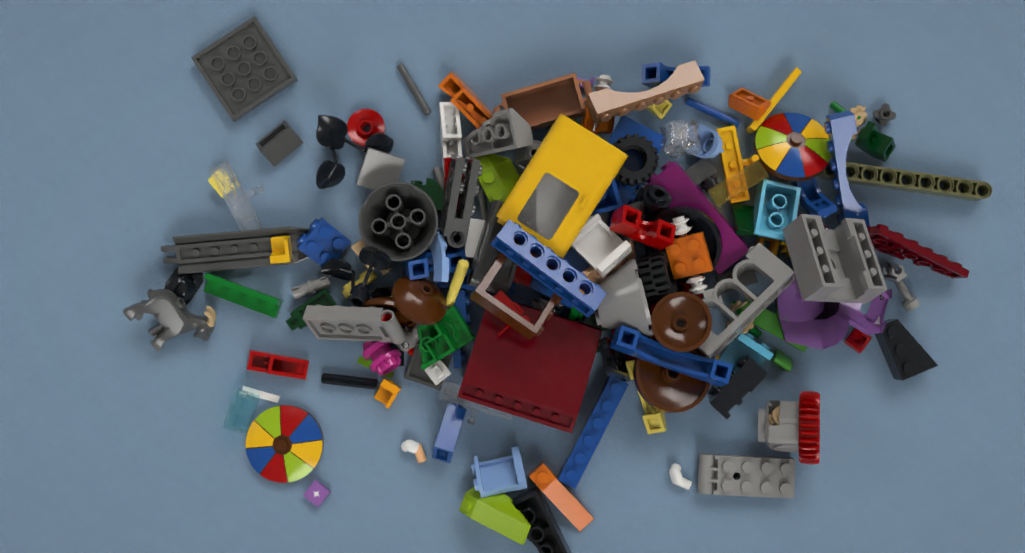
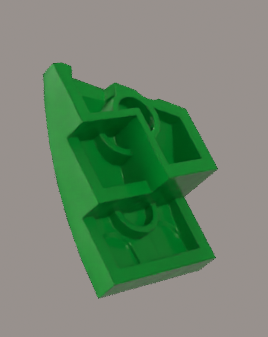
M456 305L446 310L444 317L438 323L417 327L420 339L419 351H421L422 370L476 339Z

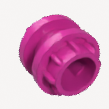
M366 341L364 343L362 356L365 360L371 359L373 361L370 365L372 372H377L378 375H386L401 364V352L399 349L392 350L391 348L394 343Z

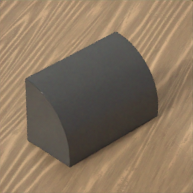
M284 120L258 141L256 146L275 167L304 142Z

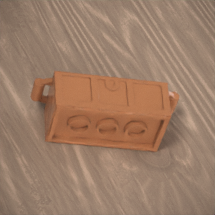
M572 73L501 94L503 102L493 108V112L501 111L500 107L503 106L504 109L513 108L530 124L531 131L553 125L560 113L570 119L587 115L584 102H586L588 94L592 93L593 90L590 80H577L576 73ZM581 83H583L586 98H582L579 87Z

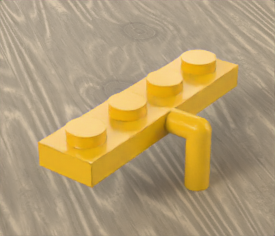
M735 125L718 128L715 131L718 132L723 142L722 149L724 152L720 153L729 204L749 201L750 197L744 166L755 164L759 161V156L755 154L750 158L742 159Z

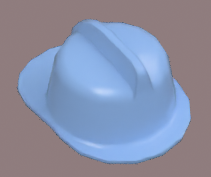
M697 124L689 128L685 133L683 139L685 150L699 158L711 159L724 152L721 137L718 132L709 127Z

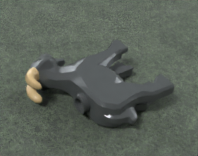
M149 289L147 292L148 300H142L140 303L123 309V314L130 321L134 318L140 321L144 313L154 315L160 324L150 328L148 333L155 337L150 344L157 351L172 337L195 329L197 332L193 337H200L203 341L209 340L214 330L217 316L211 306L205 307L207 311L204 314L206 316L190 313L186 308L185 301L181 297H177L173 291L167 289Z

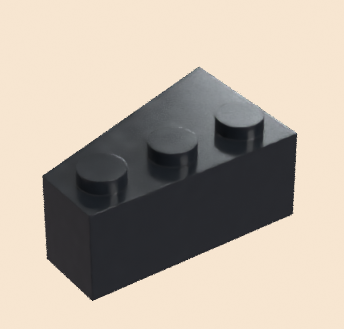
M898 319L884 321L886 325L883 333L875 334L895 380H905L938 366Z
M749 354L737 360L735 363L737 366L732 370L727 385L721 387L712 385L708 390L709 403L726 419L731 416L728 412L736 404L740 406L743 402L741 399L749 391L752 392L767 375L766 370Z

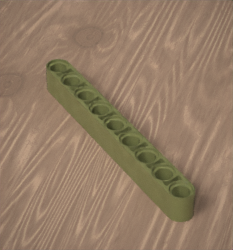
M846 162V168L850 171V177H847V180L851 184L971 201L986 199L992 194L991 185L984 181ZM825 169L818 175L824 180L832 181V178H835L834 171L828 174ZM864 171L869 174L868 180L863 176ZM883 174L887 175V182L882 179ZM902 176L907 180L906 185L901 181ZM921 179L924 180V182H925V187H922V186H921V184H920ZM940 182L943 183L944 190L939 187ZM959 185H961L963 188L962 193L958 189ZM978 187L981 189V195L977 192Z

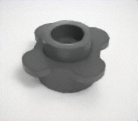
M884 103L880 109L873 111V116L881 126H886L888 121L896 118V113L891 111L889 104Z

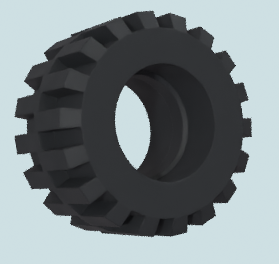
M628 134L623 138L620 137L613 144L622 152L627 150L637 151L643 158V167L639 171H630L622 165L615 176L617 183L621 182L623 186L630 185V187H635L646 182L655 173L658 167L657 161L659 160V155H656L658 150L652 146L653 142L651 140L649 142L646 140L647 137L645 136L638 137L639 134H634L633 136Z
M664 250L639 257V278L642 280L645 296L651 304L657 303L666 295L678 291L677 279L673 278L668 256Z

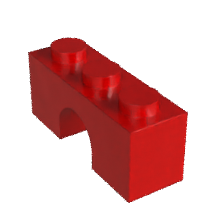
M625 204L613 212L609 230L660 251L673 244L676 231L675 225L661 219L654 222L641 220L642 211Z

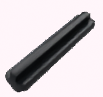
M323 373L321 376V383L373 390L378 388L377 379Z

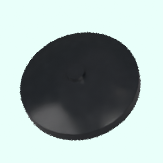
M674 206L660 212L651 221L654 222L661 219L672 223L673 218L684 216L685 219L689 218L686 225L691 227V230L687 235L703 231L713 269L716 267L722 254V237L716 223L705 212L691 206ZM644 244L646 255L660 251ZM712 271L705 272V273H701V274H698V275H702V276H705V277H706V276H707L708 274H710ZM690 276L679 278L677 282L686 283Z

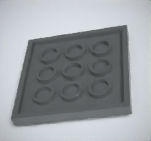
M255 16L191 57L234 122L298 81Z

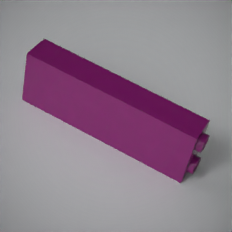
M669 160L661 167L663 171L658 176L654 173L647 180L648 184L646 186L658 185L665 188L672 197V203L669 208L681 205L691 206L705 212L713 219L719 228L723 243L721 258L714 268L720 275L743 257L750 247L740 235L736 234L731 224L677 161L671 163Z

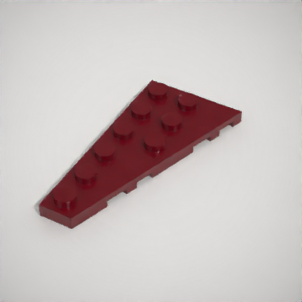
M886 225L867 226L875 250L901 260L905 258L914 260L913 264L917 266L932 267L931 271L953 279L968 278L969 270L963 268L962 264L947 260L948 257L934 253L933 249L918 245L917 241L904 238L903 234L889 230V227Z

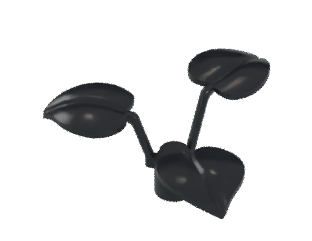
M318 115L316 139L320 145L330 146L329 149L332 152L334 161L326 160L319 166L316 174L317 187L319 189H326L339 184L343 180L345 167L338 163L335 149L343 148L345 142L365 152V154L368 147L390 153L394 144L393 139L386 134L375 133L366 140V148H362L345 137L348 127L343 120L334 116Z
M364 247L359 253L360 261L370 265L363 283L355 286V271L351 270V265L348 262L339 258L327 260L319 273L338 279L351 281L349 301L354 306L362 307L371 296L372 298L392 296V287L390 286L375 287L370 292L369 287L366 285L373 267L378 270H387L392 263L390 257L385 252L375 247Z

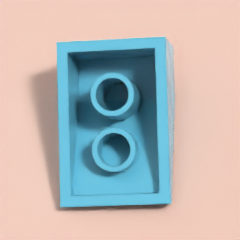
M763 179L756 187L753 234L786 242L782 229L797 218L801 188Z

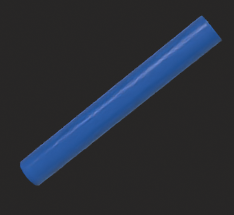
M689 97L685 103L731 126L735 125L736 128L740 123L739 120Z

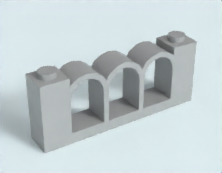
M761 243L748 249L745 256L746 260L739 262L734 267L733 279H723L716 284L713 289V298L702 299L708 308L718 309L732 321L718 336L711 331L707 340L698 347L707 358L714 359L796 279L795 272ZM754 270L758 272L771 285L760 296H755L738 280L744 271ZM727 289L739 291L751 302L738 317L719 300L721 293ZM677 321L678 327L684 326L683 321Z

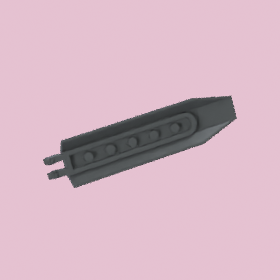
M287 226L173 236L172 239L176 245L162 246L161 252L176 251V256L163 258V263H178V274L295 264L309 258L296 245L298 244V238L303 233L307 234L311 228ZM290 235L293 254L291 262L270 264V255L272 253L271 237Z

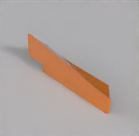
M454 71L450 72L438 85L441 90L452 97L450 101L477 129L482 126L483 122L493 117V113Z

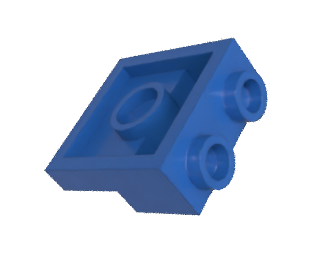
M321 217L319 220L316 218L309 227L311 229L307 234L303 233L298 238L296 246L311 260H314L323 267L327 260L338 258L351 241Z

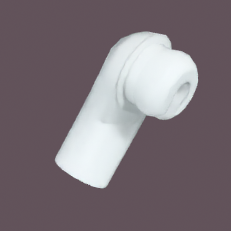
M672 464L669 469L672 483L689 490L692 481L682 477L679 464Z

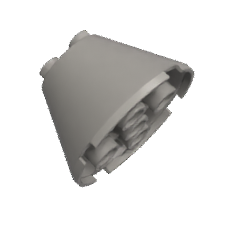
M635 259L627 261L598 284L607 294L594 314L597 325H601L603 328L615 330L623 325L640 331L642 335L652 336L653 331L649 326L652 325L650 312Z

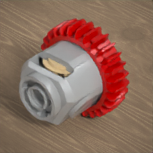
M802 391L799 395V401H768L766 409L759 408L758 442H766V445L775 451L798 452L799 462L802 464H818L820 462V394L814 391Z

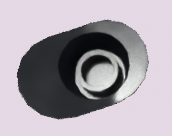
M177 268L166 281L164 289L173 291L177 297H181L188 304L201 287L203 273L178 274Z

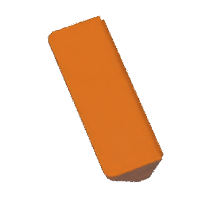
M740 88L729 95L728 106L758 121L772 102L744 88Z

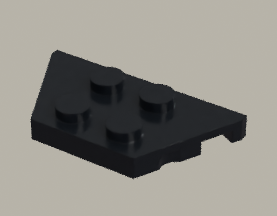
M608 337L599 339L600 346L598 347L602 355L605 374L626 382L632 381L625 366L626 359L622 352L610 348L612 339Z

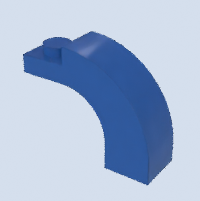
M660 62L642 64V84L651 88L657 87L666 81L676 68L665 66ZM699 66L705 79L701 87L710 86V67Z
M815 177L806 181H790L792 186L801 188L799 203L808 215H818L821 218H825L837 211L836 204L826 198L821 192Z

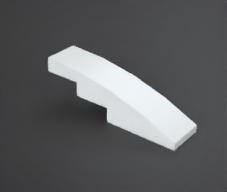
M439 102L443 180L444 158L451 157V154L462 157L459 109L452 102Z

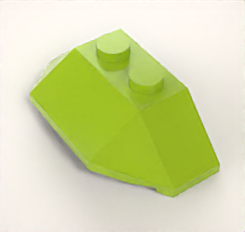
M495 154L473 157L481 161L480 165L483 166L481 177H478V181L489 203L496 200L505 202L520 178L511 159Z

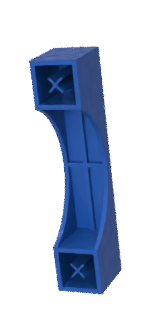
M627 116L620 118L608 140V143L613 145L620 137L623 138L628 134L630 136L639 134L638 137L645 136L648 142L650 140L653 142L652 146L658 150L656 155L664 145L661 142L664 137L663 135ZM634 150L624 152L628 155V158L623 166L630 171H639L643 167L642 156ZM621 182L617 183L623 205L632 204L637 195L634 191L635 189L638 190L642 184L630 187V185L623 186ZM615 210L611 211V215L608 219L607 226L609 228L611 224L612 214ZM574 249L568 250L563 258L577 271L583 272L590 267ZM536 278L532 280L529 288L548 298L553 294L552 290ZM564 299L560 301V304H562L564 307L568 309L572 308V305H570Z

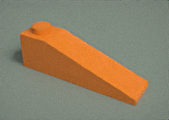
M544 461L540 462L528 473L530 479L579 531L594 519L568 488L557 479V476Z

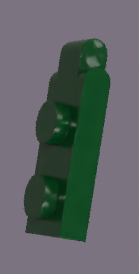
M324 289L290 313L291 317L286 320V323L292 331L298 327L301 330L307 326L302 319L307 305H338L327 289Z

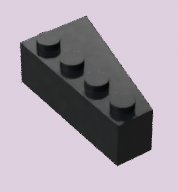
M538 487L512 498V504L517 510L521 511L531 525L527 538L536 546L539 553H572Z

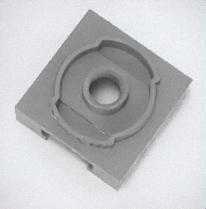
M801 214L782 229L803 301L867 304L887 290L864 219L845 218L841 221V225L831 230L824 229L821 216Z

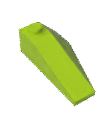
M474 486L465 493L459 511L469 518L521 545H524L531 528L524 515L512 504V499L505 493L481 498L480 491H476Z

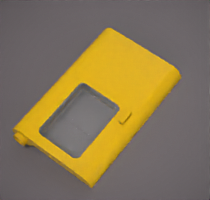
M560 113L496 214V217L499 218L497 222L504 226L510 219L512 222L519 224L524 231L535 236L541 244L551 248L557 256L563 259L628 158V155Z

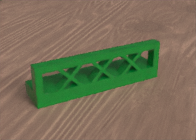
M205 273L204 279L208 281L203 292L277 318L283 300L217 275Z

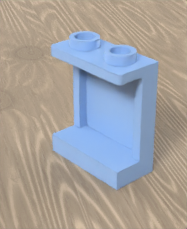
M519 446L511 447L513 454L511 456L479 462L478 456H474V464H471L473 476H476L477 479H473L475 490L480 491L481 498L528 488Z

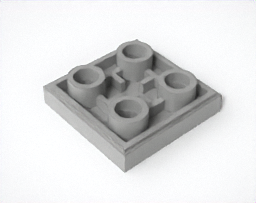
M368 147L356 184L375 190L384 184L398 182L405 159Z

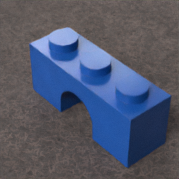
M447 246L445 255L449 258V273L455 272L459 260H466V255L462 247L454 248ZM426 250L413 259L403 261L404 271L409 280L429 277V272L434 270L431 250Z

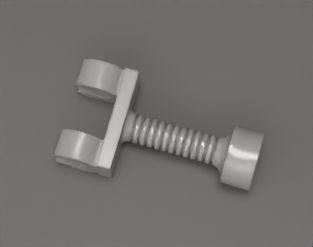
M886 262L889 266V271L886 272L885 267L880 266L882 274L886 275L884 278L894 281L905 300L902 303L905 310L911 311L919 307L920 302L918 298L911 296L902 280L908 276L904 272V267L900 264H895L898 267V271H895L894 264Z

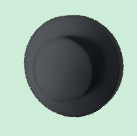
M708 177L702 182L703 186L701 189H704L706 193L719 185L718 178Z

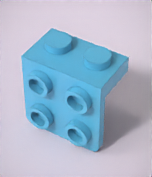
M747 332L745 334L740 333L728 344L719 360L732 364L733 370L737 366L735 363L742 356L746 357L749 354L762 365L764 360H770L774 354L769 351L771 348L763 342L758 344L753 340L754 336Z

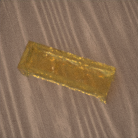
M757 160L712 187L708 192L717 207L720 208L722 204L762 180H767L769 175L761 162Z

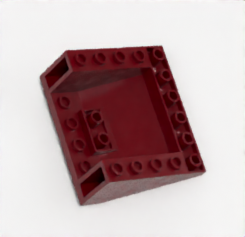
M516 302L525 311L522 315L528 316L530 323L534 325L542 310ZM485 309L457 397L572 434L599 345V339L602 335V329L553 314L548 321L545 320L542 324L545 327L539 336L535 335L530 340L512 327H509L497 337L507 324Z

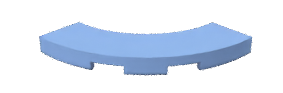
M438 228L436 236L429 246L434 263L433 281L448 282L449 258L445 255L447 244Z

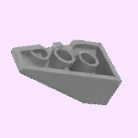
M513 108L495 112L492 118L483 122L480 128L474 130L462 140L466 157H478L534 145L530 124Z

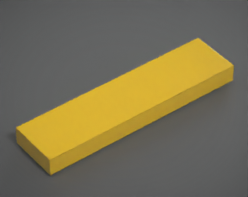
M796 67L787 76L769 99L772 103L758 121L753 119L745 129L748 133L752 134L757 130L802 72Z

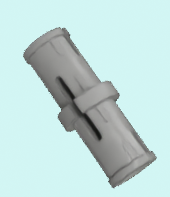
M326 275L313 281L310 279L307 283L293 287L291 290L296 300L309 294L314 295L317 291L332 285L329 276Z

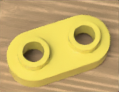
M368 270L359 275L360 279L355 282V286L363 283ZM371 271L366 285H369L378 278L374 271ZM351 281L343 286L342 294L346 299L351 296Z

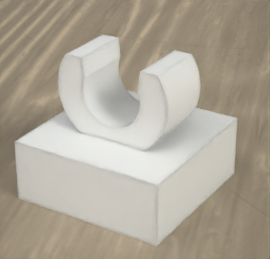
M442 360L424 370L435 385H438L452 374Z

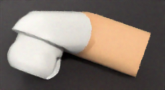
M410 439L401 444L404 452L408 451L415 454L418 463L427 460L423 447L419 442Z

